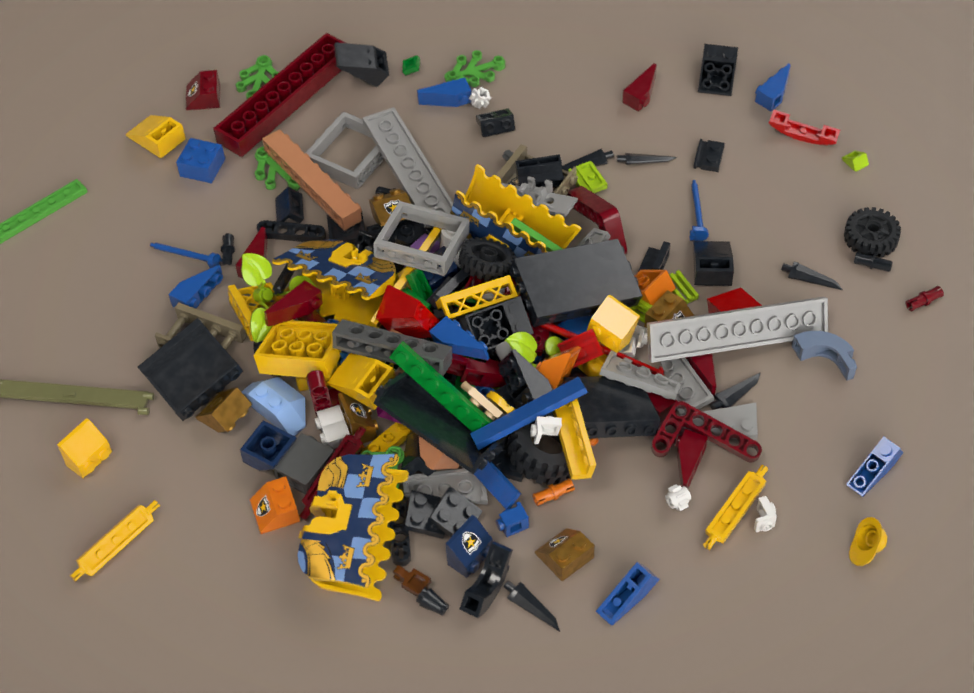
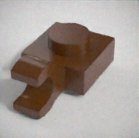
M398 565L393 571L395 574L393 578L403 582L402 588L418 597L424 587L427 588L431 583L430 577L415 568L408 572Z

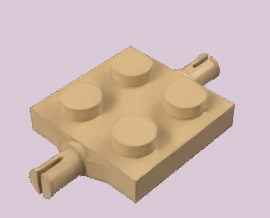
M467 381L461 385V388L471 397L470 401L481 411L485 410L484 414L492 421L504 416L501 410L477 391L476 388L467 383Z

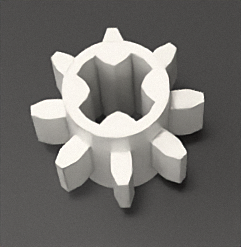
M480 87L478 90L476 88L473 89L469 99L472 106L480 109L482 106L485 108L488 106L491 97L489 96V91Z
M675 484L668 488L669 492L665 498L670 508L682 511L689 507L688 503L691 500V495L685 486L681 487Z

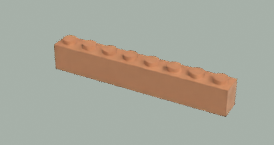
M279 129L262 138L264 151L344 231L362 221L360 205L354 203L349 194L344 193L340 186L334 183L330 176L324 173L319 165L310 159L307 153H303L299 145L291 141L288 134H284Z

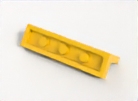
M510 275L440 297L435 303L438 309H443L445 316L453 319L518 297ZM509 287L511 295L505 296L499 293V291ZM487 293L494 294L492 301L489 302L482 299V296ZM472 298L477 300L474 307L464 304L466 300ZM454 304L460 306L456 313L450 314L448 306Z
M575 399L553 411L554 418H561L562 420L559 437L571 480L591 478L596 467L578 399Z

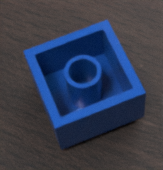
M190 138L176 161L180 177L212 184L225 161L223 147L221 144Z

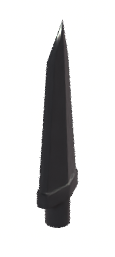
M598 149L593 153L563 165L562 169L568 171L570 168L573 169L574 166L592 161L595 166L608 164L607 159L614 157L612 150L604 153L602 149Z
M625 153V155H617V162H626V165L668 162L678 157Z
M794 261L792 266L785 263L782 265L781 270L788 272V278L843 290L835 280Z
M760 373L720 393H716L714 395L716 401L710 405L711 409L731 407L758 383Z
M508 580L503 587L510 592L507 597L508 600L560 632L556 618L522 582L515 586Z

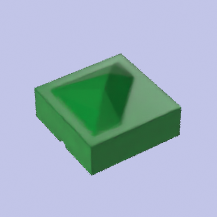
M418 55L403 60L402 72L405 76L420 70V58Z

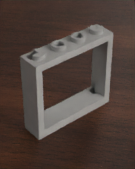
M343 112L305 153L330 178L359 189L384 160L377 145L354 171L319 157L346 127L371 137L362 119Z
M399 201L374 241V257L445 276L469 234V219ZM402 218L456 232L443 256L388 242Z

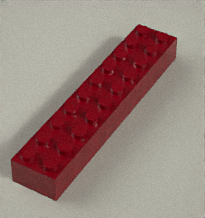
M325 33L213 128L216 143L243 157L262 138L272 132L342 71L337 68L334 44L346 42L329 33Z

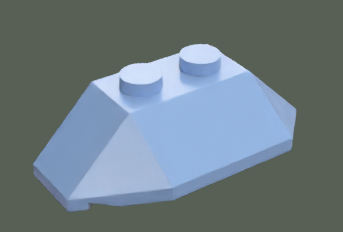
M274 377L253 382L241 391L252 403L251 407L279 429L296 436L306 427L305 397L281 378Z

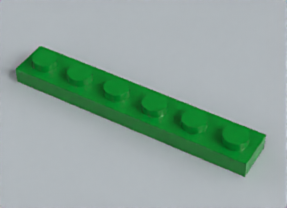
M404 341L390 355L389 358L472 432L493 422Z

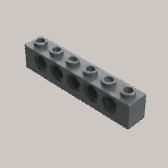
M344 319L340 321L332 332L333 348L396 364L389 357L399 344L404 341L442 376H444L452 364L451 346Z

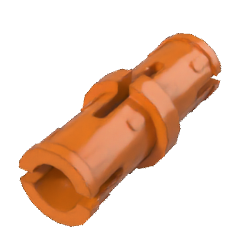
M570 478L556 485L551 484L548 488L532 494L533 500L537 506L552 499L557 500L559 496L574 491L575 488L572 487L574 484Z

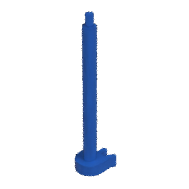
M693 180L691 186L697 226H692L689 237L690 241H703L709 237L708 229L703 227L698 184L696 180Z
M150 243V246L154 247V249L206 261L209 268L217 265L220 266L219 262H222V258L217 253H211L208 256L160 243Z

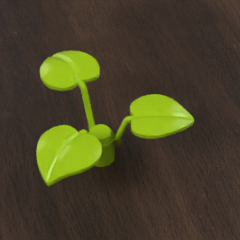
M246 253L242 254V277L248 285L258 286L253 292V298L259 305L264 307L257 308L251 315L250 329L254 342L263 341L273 327H268L265 323L264 311L269 308L265 302H270L273 296L288 294L304 280L316 288L317 286L307 276L298 275L290 280V291L275 295L270 288L264 287L266 284L265 279L272 275V267L269 261L258 254Z
M517 332L505 339L512 350L515 349L535 368L537 367V364L532 363L537 356L535 352L537 343L532 335L527 332ZM556 336L548 338L545 342L546 353L549 356L560 353L557 344L564 340Z

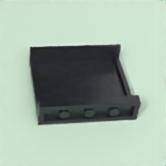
M199 318L195 319L138 366V369L182 421L192 417L197 409L206 405L214 395L222 392L225 386L231 381L238 379L240 374L244 372Z
M605 376L579 377L588 392L577 399L589 438L656 436L661 420L647 392L635 386L625 385L617 380L607 379ZM564 377L562 385L577 377Z

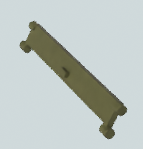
M0 379V398L138 409V415H149V408L146 405L148 400H154V393L147 391Z

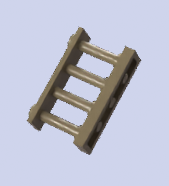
M179 302L175 306L178 319L165 336L157 332L155 334L158 347L161 348L177 334L184 323L190 324L199 318L214 337L216 335L226 337L221 344L225 350L228 349L232 341L236 340L243 343L246 338L244 326Z

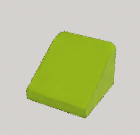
M855 150L842 157V160L854 171H859L869 165L867 153Z

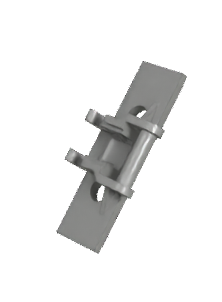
M528 176V184L522 183L521 186L513 185L516 187L519 196L524 194L530 195L535 206L540 204L546 205L549 209V214L552 215L560 214L566 217L578 200L576 197L552 193L553 185L550 180H545L546 187H536L534 177ZM501 183V184H502L503 186H505V187H506L507 185H510V184H506V183Z

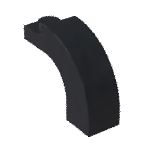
M495 541L491 543L482 571L475 583L465 590L459 610L479 618L489 609L510 568L508 564L513 549Z

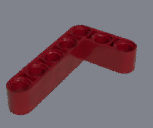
M583 186L569 190L567 196L578 198L573 209L597 224L600 230L607 231L611 235L609 240L618 239L624 247L625 254H627L628 251L618 209Z
M315 370L307 374L306 380L316 416V411L340 405L338 393L341 392L335 388L328 390L322 371Z
M678 401L672 406L654 437L651 446L652 453L655 456H666L682 428L685 427L690 431L707 436L710 442L750 463L757 461L762 452V447L757 441L683 401ZM681 408L685 410L686 414L678 416L675 410ZM700 418L704 424L696 426L693 420ZM668 425H672L676 431L668 433L665 428ZM718 428L721 431V435L714 436L711 433V429ZM736 438L739 441V445L733 446L728 440ZM662 442L666 445V449L660 451L656 449L655 445ZM750 447L756 449L757 455H749L746 449Z

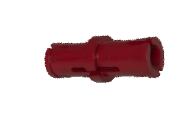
M936 286L928 291L920 292L918 296L906 300L907 309L909 308V311H914L923 305H930L932 301L944 296L943 289H940V286Z

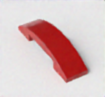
M773 110L769 124L786 136L811 144H836L840 129L824 125L823 129L790 120V114Z

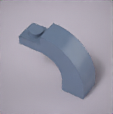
M806 331L794 335L792 348L800 361L811 357H825L832 360L838 366L846 380L854 378L857 369L856 362L852 359L854 349L844 339L825 331Z

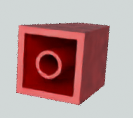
M387 285L376 320L388 331L394 329L404 335L415 338H432L429 331L439 323V320L418 299L391 285Z
M741 287L707 298L709 314L762 306Z

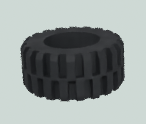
M553 411L550 412V413H548V414H546V415H544L543 417H546V416H553V417H554ZM535 421L510 434L507 444L508 455L511 457L510 461L513 466H517L516 470L520 474H525V478L529 480L532 478L536 480V483L540 484L546 482L547 485L554 484L555 481L561 483L565 479L571 478L564 451L558 454H549L539 450L533 444L530 430L531 425L535 424ZM558 434V436H554V435H543V436H549V437H551V438L557 440V441L561 444L559 434Z

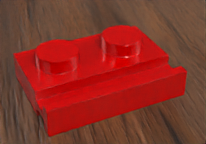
M593 328L557 344L560 352L577 346L581 347L573 368L604 355Z

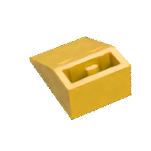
M156 115L148 116L126 133L128 138L159 158H163L186 139L182 124L171 117Z
M349 353L327 384L375 410L377 405L373 402L377 397L375 395L377 389L381 385H385L390 378L394 379L396 374L391 366L377 359Z

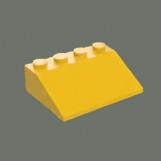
M290 320L273 325L253 355L259 374L306 378L307 374L311 371L320 370L324 373L325 379L329 380L338 366L342 351L333 348L332 332L338 324Z

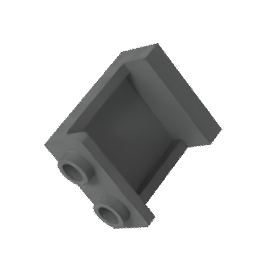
M301 433L273 469L275 478L279 479L286 476L290 487L306 495L312 486V482L333 455L334 449L328 444L324 445L318 442L312 436H306Z

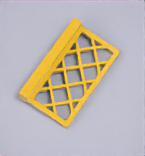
M268 282L264 285V287H268L272 290L273 285L271 282ZM235 284L227 286L229 303L242 326H244L249 339L254 341L251 335L250 319L254 310L262 306L253 298V292L258 286L237 289ZM273 296L272 300L275 301L265 302V304L270 308L280 299Z

